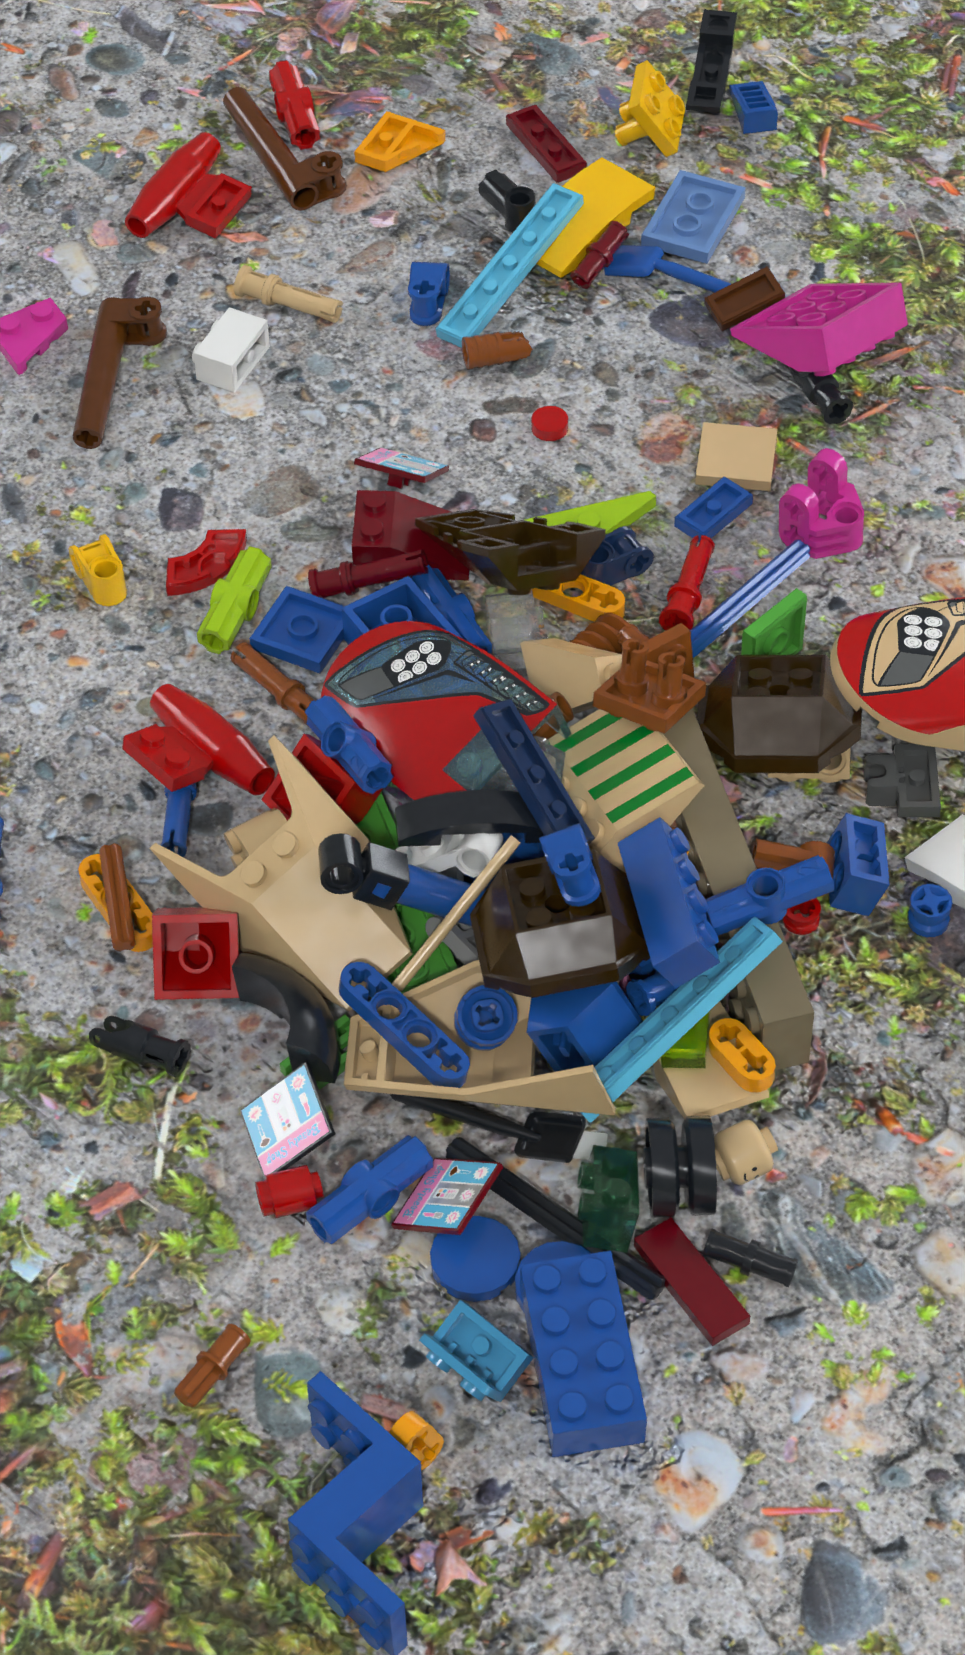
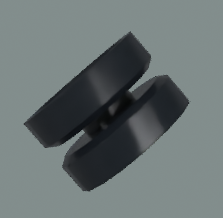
M710 1115L686 1117L682 1124L681 1145H677L676 1129L669 1117L646 1118L643 1173L645 1189L648 1191L651 1218L675 1216L679 1209L680 1188H684L686 1207L692 1216L715 1215L717 1175L714 1134Z

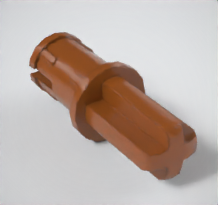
M228 1324L206 1352L200 1351L196 1356L197 1363L175 1388L174 1394L185 1406L196 1407L218 1380H225L228 1376L227 1369L240 1353L249 1346L251 1342L249 1336L240 1327Z

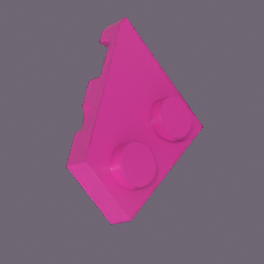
M51 297L0 318V351L18 375L23 374L27 370L26 362L33 355L41 356L49 348L52 341L59 339L68 330L67 318Z

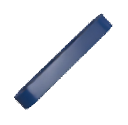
M353 962L346 965L341 972L338 987L339 995L434 1086L461 1088L466 1082L470 1066L469 1057L373 966L364 962ZM353 980V981L356 982L358 985H356L355 987H353V986L351 985V981ZM366 982V988L359 983ZM382 1005H392L399 1010L400 1015L394 1019H387L379 1015L377 1009ZM412 1033H422L429 1038L430 1044L425 1047H416L409 1043L407 1037ZM437 1050H440L439 1056L435 1054ZM442 1064L447 1068L454 1065L457 1067V1070L455 1072L452 1069H448L444 1072L441 1070Z

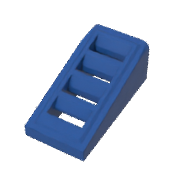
M763 81L729 85V92L743 134L777 130L778 111Z

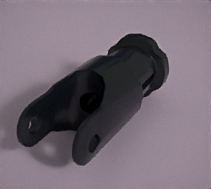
M790 367L794 380L810 402L821 408V415L825 422L828 424H839L850 416L854 407L853 402L847 395H842L839 391V383L832 374L815 376L814 372L801 377Z
M112 1015L104 1019L105 1030L93 1028L89 1032V1040L95 1047L142 1066L149 1063L166 1069V1072L175 1078L184 1071L190 1057L191 1045L188 1041L183 1039L174 1041L160 1036L156 1029ZM111 1022L116 1024V1028L111 1025ZM95 1035L99 1036L100 1041L96 1040Z

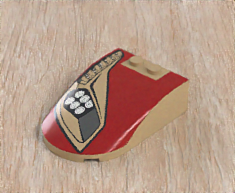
M965 597L924 602L868 613L848 622L832 646L830 666L836 685L857 712L861 708L864 709L869 715L879 721L878 729L900 740L923 746L965 751Z

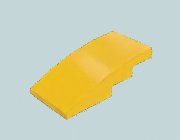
M603 157L599 158L562 186L583 195L584 204L536 264L560 278L572 272L586 256V249L590 243L596 242L611 221H617L624 227L630 225L632 212L654 199L655 186Z

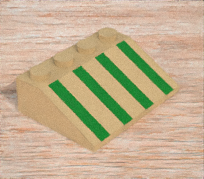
M601 709L549 738L541 747L595 838L588 845L590 850H597L611 864L625 873L618 842L659 817L671 826L705 786L663 733L649 730L645 726L625 718L615 717Z

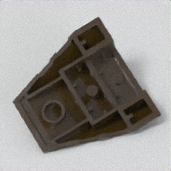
M468 509L415 518V526L487 585L491 588L497 586L507 588V593L511 595H528L533 588L555 590L560 588V583L576 581L604 540L606 529L576 522H565V524L547 526V519L539 517L533 518V522L526 520L516 521L515 514L479 509Z

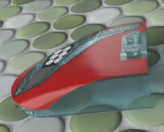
M418 621L389 623L359 636L336 658L327 673L321 693V698L324 695L334 698L361 729L369 731L375 736L376 747L392 765L391 774L394 776L384 789L401 804L438 794L480 790L503 767L473 717L481 707L511 699L533 735L544 723L548 724L565 739L572 734L558 704L508 665L487 651L441 627Z

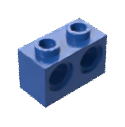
M845 813L827 841L835 850L834 891L829 892L830 907L869 916L890 885L884 823Z

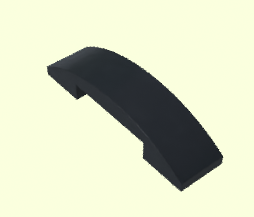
M704 9L699 35V47L693 79L690 81L686 110L721 112L730 71L737 12Z
M468 790L450 792L414 800L395 808L398 846L441 845L442 835L524 833L525 843H540L539 837L544 836L521 795L516 791Z

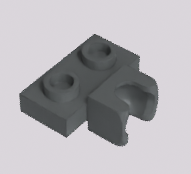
M894 744L893 755H868L865 758L864 781L867 782L865 803L868 806H895L897 801L898 817H940L941 803L935 747L918 744Z

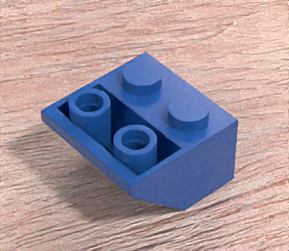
M616 981L531 998L526 1032L554 1072L589 1065H594L595 1067L637 1028L643 1020Z

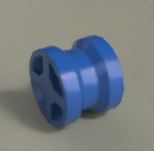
M924 884L918 886L910 897V909L907 916L908 925L913 932L923 937L942 935L949 926L952 897L946 889L939 885Z

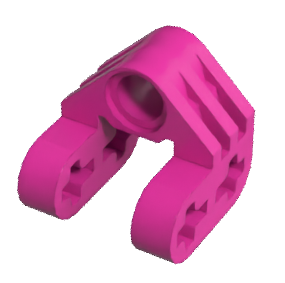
M821 449L809 463L808 487L804 484H793L779 501V536L782 542L788 547L793 541L801 540L804 544L809 545L811 549L809 552L810 557L814 559L852 552L861 547L863 543L864 509L854 484L847 482L848 467L844 457L833 449ZM819 513L825 515L826 520L820 518Z

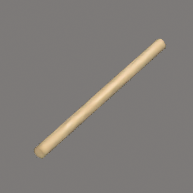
M510 835L393 981L392 985L400 992L404 990L521 842Z

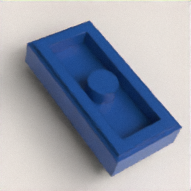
M724 476L675 516L674 527L692 538L698 535L699 543L702 535L712 538L753 504V494Z

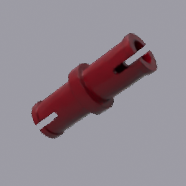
M611 221L596 242L590 243L587 247L586 256L570 274L573 282L579 287L588 289L603 267H609L613 262V254L629 236L627 229L621 223Z

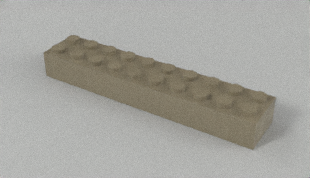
M692 708L663 735L705 785L678 816L676 822L677 828L684 833L690 844L688 859L693 863L700 877V880L696 882L697 888L704 898L707 899L745 884L747 877L757 868ZM777 922L765 925L771 928L783 942L728 993L730 996L728 1005L731 1018L743 1023L772 1054L775 1059V1070L809 1063L814 1022V1010L780 925ZM742 927L719 935V943L715 944L716 950L718 951ZM762 1067L758 1069L760 1074L763 1073Z

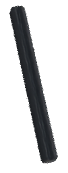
M456 1137L446 1149L447 1159L497 1162L461 1137ZM503 1166L490 1190L566 1242L580 1245L591 1253L611 1250L618 1279L649 1300H655L665 1287L666 1281L662 1275Z

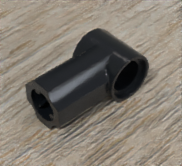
M496 169L486 173L483 181L479 183V194L505 217V227L512 233L536 205L535 193L532 189L517 186L504 173H500Z

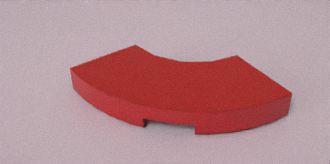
M246 529L208 530L205 540L196 550L184 556L168 558L167 596L195 592L215 584L220 578H224L232 568L239 552L245 550L247 542Z

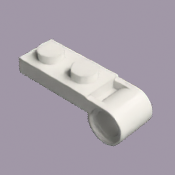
M502 833L442 835L441 845L401 846L396 851L407 854L408 864L436 873L456 866L463 874L477 878L501 848L503 835Z

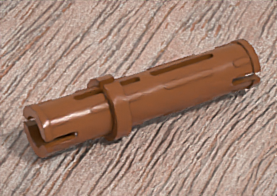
M248 642L237 645L235 648L246 657H241L233 651L230 657L231 662L240 667L276 697V703L282 709L291 710L307 725V715L304 712L311 701L316 700L305 692V686L295 679L290 680Z

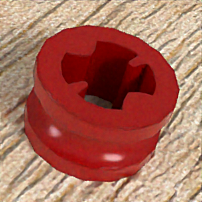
M814 898L788 908L786 915L782 919L784 927L798 935H806L815 931L820 922L821 905L819 900ZM797 910H800V912H801V913H796V914H794V912L797 911ZM808 913H809V916H808V917H803V915H802V914H808Z

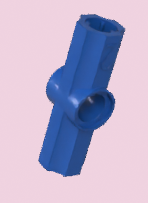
M430 565L425 566L429 569L428 574L414 575L411 578L463 639L492 654V643L477 624L470 601L465 594L455 593L438 568H431Z
M324 695L319 700L311 701L304 713L307 715V725L321 740L323 753L330 758L338 760L363 791L373 794L381 788H386L394 777L391 774L392 765L376 747L375 736L371 732L361 729L334 698Z
M819 855L779 871L773 868H760L753 871L747 877L745 884L707 898L709 911L705 914L707 921L713 926L717 936L745 926L753 917L758 918L764 924L777 923L784 918L788 908L834 891V881L823 856L820 857Z
M407 1135L372 1163L369 1160H362L353 1165L344 1175L340 1187L306 1212L307 1221L313 1228L314 1233L324 1243L328 1242L332 1245L368 1216L371 1219H377L390 1211L396 1204L400 1192L433 1168V1158L428 1153L426 1146L416 1136L411 1137Z

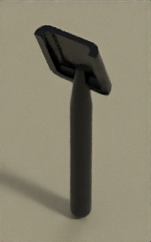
M390 1094L391 1098L395 1101L499 1135L518 1138L514 1152L520 1158L570 1163L586 1126L584 1116L539 1111L531 1113L525 1125L522 1126L507 1118L451 1100Z

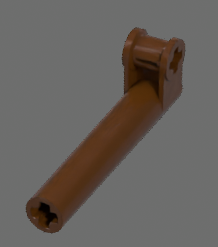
M235 87L225 94L223 98L225 108L292 208L299 211L306 210L328 199L339 197L346 191V181L341 176L343 161L338 153L325 151L298 162L246 89Z
M111 297L101 302L73 431V440L78 446L94 449L102 443L124 345L152 346L161 343L166 338L167 328L160 318L162 306L158 299L154 297Z

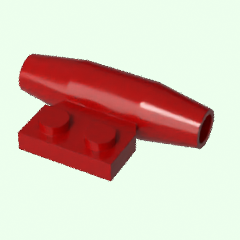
M201 132L173 152L142 187L125 218V225L133 235L145 238L178 213L185 221V225L216 239L251 198L252 187L223 173L220 175L209 174L221 152V145L212 134Z
M164 684L159 687L150 700L151 709L165 727H159L157 724H154L123 737L122 749L171 792L204 780L209 770L255 796L266 792L275 779L274 770L247 736L206 702L172 684Z

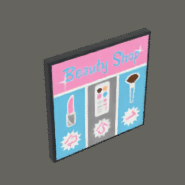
M306 1062L240 1109L264 1180L265 1175L286 1170L336 1134L310 1064Z

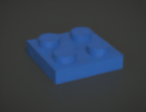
M286 586L249 638L250 645L258 652L320 674L344 639L342 607L344 606Z

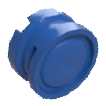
M484 985L469 990L462 997L454 1013V1028L458 1037L467 1046L476 1050L490 1051L500 1047L513 1033L518 1021L517 1007L513 998L501 988L494 990L485 988Z

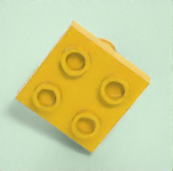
M646 60L636 65L630 100L620 104L619 113L625 123L615 127V136L622 146H626L628 143L639 138L649 136L664 156L668 157L678 152L685 105L681 97L675 95L668 87L662 73L656 71L649 61Z

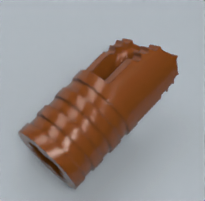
M520 331L493 332L491 334L485 333L483 335L462 337V354L467 370L483 368L484 366L502 365L504 362L527 358L533 350L529 341Z

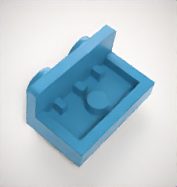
M461 1299L433 1337L424 1333L419 1339L430 1350L426 1358L446 1373L453 1368L464 1377L460 1382V1386L480 1401L487 1396L501 1402L534 1358Z

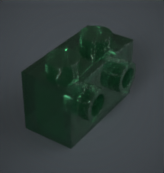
M593 1145L589 1161L581 1162L577 1178V1188L582 1189L578 1205V1220H582L583 1246L627 1253L639 1217L637 1152L616 1147Z

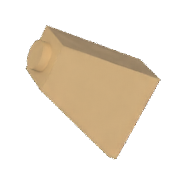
M555 638L528 640L520 643L529 682L545 695L550 696L555 692L562 694L570 704L573 715L594 708V692L621 668L622 654Z

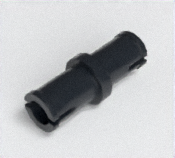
M713 1228L710 1231L703 1251V1257H709L741 1269L740 1274L749 1277L750 1273L781 1283L788 1288L798 1263V1259H792L760 1247L761 1242L752 1239L748 1243L720 1233Z

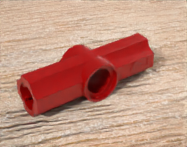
M288 60L276 62L273 69L269 70V81L274 92L278 120L280 123L285 124L292 145L298 146L300 150L312 148L313 144L320 140V130L314 116V105L308 86L304 87L297 66L290 64Z

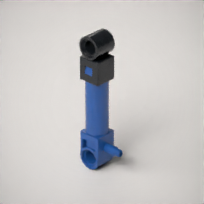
M332 834L326 837L318 848L321 885L327 891L334 894H348L352 892L354 899L388 910H392L395 904L398 903L445 918L471 885L470 883L408 864L407 854L371 842L366 845L361 853L360 843L349 834ZM486 888L460 918L459 923L472 926L470 913L487 890Z

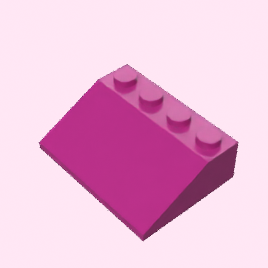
M809 284L730 328L731 336L798 372H814L815 376H827L835 373L836 367L841 364L855 361L858 354L875 349V344L895 337V332L908 325L902 284Z

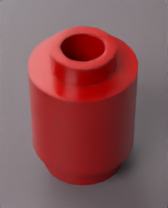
M307 1165L265 1175V1180L255 1182L263 1217L274 1215L276 1219L308 1211L317 1204L316 1199L324 1197L318 1172L310 1173Z

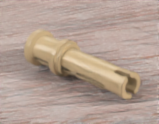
M245 264L239 269L234 282L235 295L240 297L248 295L260 299L262 304L267 306L277 303L321 317L333 323L339 320L343 308L341 307L343 302L341 300L282 282L279 275L270 274L267 276L253 271L251 266Z

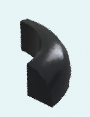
M248 953L239 955L232 965L240 1001L259 1005L273 1012L279 1018L286 1019L290 1025L286 1046L292 1072L306 1062L310 1064L316 1081L335 1083L340 1068L341 1044L337 1025L321 994L302 975L280 963Z

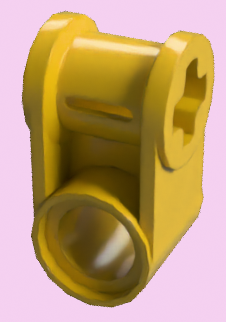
M102 534L97 541L81 547L76 545L69 546V556L77 576L83 580L94 601L102 606H114L121 603L127 595L123 565L114 551L109 537L106 534Z

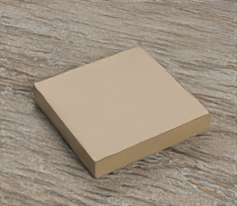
M703 422L695 484L713 486L725 476L744 489L771 491L778 429Z

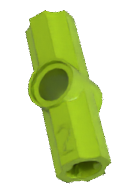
M249 546L248 549L240 551L226 579L220 578L215 583L210 599V609L197 632L198 643L202 644L207 651L221 654L222 651L229 650L244 620L251 621L254 617L259 602V591L272 568L271 558L266 556L261 549Z

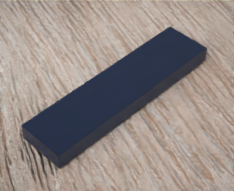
M508 699L479 708L473 717L544 836L580 823L589 845L595 839L513 701Z

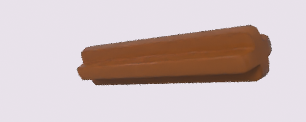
M116 843L103 845L99 853L113 948L119 952L131 950L136 943L122 848Z

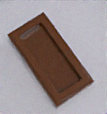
M766 266L705 297L704 304L723 332L784 299L785 292L769 267Z

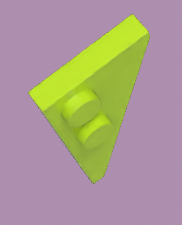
M651 491L538 517L546 518L547 526L565 524V522H576L606 529V535L619 527L631 525L656 507V495ZM533 518L524 519L526 521L533 522Z

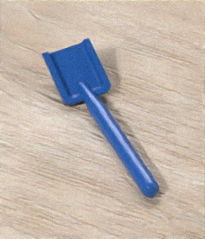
M620 245L613 254V262L609 267H604V273L607 276L646 277L654 269H657L668 276L714 293L731 285L729 282L675 262L662 260L664 251L659 246Z

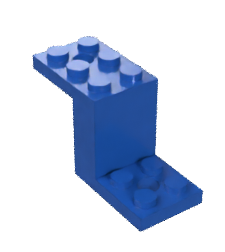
M320 1371L307 1382L308 1409L312 1424L310 1430L313 1437L325 1449L332 1447L343 1457L346 1468L288 1518L289 1546L292 1549L293 1556L292 1568L305 1584L311 1586L315 1583L326 1594L325 1599L339 1616L344 1618L349 1615L360 1626L358 1628L360 1634L371 1647L376 1650L382 1647L390 1655H398L408 1646L405 1603L362 1562L423 1507L421 1461Z

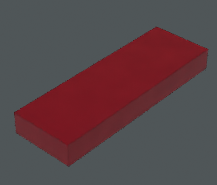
M536 104L506 115V125L556 183L574 177L587 167V162Z
M671 1217L634 1238V1248L650 1268L665 1278L667 1290L712 1346L750 1324L751 1316Z

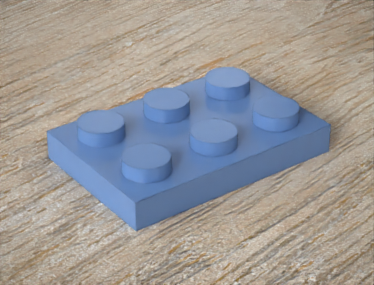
M680 170L643 231L641 246H659L666 253L708 264L745 199L746 187Z

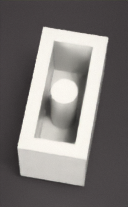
M229 307L220 320L217 319L213 323L211 331L205 339L197 343L193 350L192 361L195 363L196 380L235 393L270 347L268 320Z

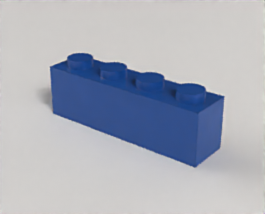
M659 817L618 842V847L652 966L675 988H678L720 963L715 944L719 943V938L713 926L707 921L705 913L709 911V906L697 888L696 882L700 880V877L687 855V851L690 850V844L679 828L672 829Z

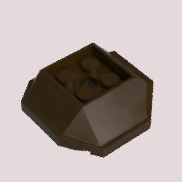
M736 655L710 685H706L705 696L698 702L696 718L709 750L723 757L724 764L735 773H819L831 763V758L847 751L861 739L863 709L861 708L856 712L844 698L835 683L830 659L827 655Z
M590 850L593 857L592 864L601 885V892L594 902L577 907L571 906L564 901L555 875H552L546 857L503 865L470 913L484 987L494 990L502 988L511 993L531 998L620 981L634 971L642 960L647 961L650 959L626 873L611 864L597 850Z

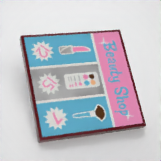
M384 448L373 450L355 458L354 461L355 465L388 473L387 485L403 489V485L409 486L410 480L426 483L449 471L448 465Z
M434 1158L433 1168L423 1174L391 1226L397 1230L461 1235L500 1174L503 1165L500 1162Z

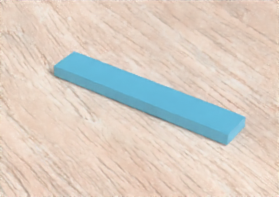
M553 183L436 327L437 337L462 348V337L479 335L584 204L583 195Z
M753 917L717 951L720 960L719 964L681 985L595 1066L612 1103L783 942L771 928L758 918ZM580 1112L590 1123L600 1115Z

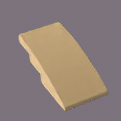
M720 1001L653 1064L657 1082L684 1120L687 1116L710 1115L711 1117L769 1098L768 1089L762 1092H749L741 1088L710 1054L708 1039L711 1026L718 1020L730 1018ZM640 1016V1017H641V1019L644 1021L648 1016ZM721 1037L720 1039L721 1043L727 1041L725 1037ZM736 1038L728 1040L736 1047ZM748 1063L747 1072L749 1073L755 1069Z

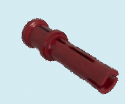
M423 549L363 564L353 565L352 562L345 561L341 562L339 567L323 571H318L316 568L310 569L308 572L309 587L312 595L323 599L346 593L347 596H352L359 591V588L399 580L407 576L428 574L429 569L425 567L428 566V561Z

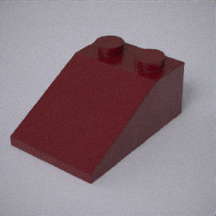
M357 490L352 536L353 565L423 549L428 565L431 568H438L446 580L469 581L470 572L467 567L415 526V518L449 513L451 511L397 491Z

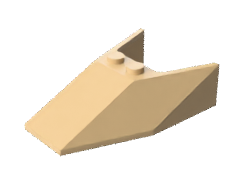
M272 736L268 743L292 807L291 817L283 826L231 873L225 876H218L157 843H154L149 849L202 908L238 912L239 949L243 953L258 955L294 970L308 980L323 998L350 1012L352 1008L342 999L338 990L341 972L346 965L353 962L368 963L387 978L413 953L395 906L392 910L384 909L354 899L352 892L348 894H334L327 891L321 885L318 848L326 837L339 833L349 834L360 843L361 853L370 840L303 764L275 736ZM353 980L351 981V985H352L353 987H355L356 985H358V984H357L356 982H354ZM366 982L359 983L366 988Z
M479 960L468 963L403 993L409 1001L469 1057L470 1066L467 1079L461 1088L434 1086L359 1014L350 1017L344 1086L347 1090L615 1115L616 1108L594 1065L534 1076L535 1044L526 1032L531 997L517 995L505 990L513 998L517 1007L518 1021L513 1033L500 1047L490 1051L476 1050L467 1046L458 1037L454 1028V1013L457 1006L469 990L484 985ZM382 1005L377 1009L379 1015L387 1019H394L400 1015L399 1010L392 1005ZM412 1033L407 1037L409 1043L416 1047H425L430 1044L429 1038L422 1033ZM440 1050L436 1051L435 1054L439 1056ZM442 1064L441 1070L445 1072L448 1069H452L456 1072L457 1067L452 1065L447 1068Z

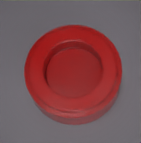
M556 406L538 408L531 417L532 433L544 441H556L563 438L568 432L567 413Z

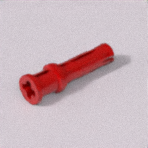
M697 535L692 538L679 579L668 590L667 607L662 609L659 615V623L665 631L680 623L689 630L694 625L693 613L699 608L702 601L699 589L715 549L713 540L705 535L701 536L699 546H697L699 536Z

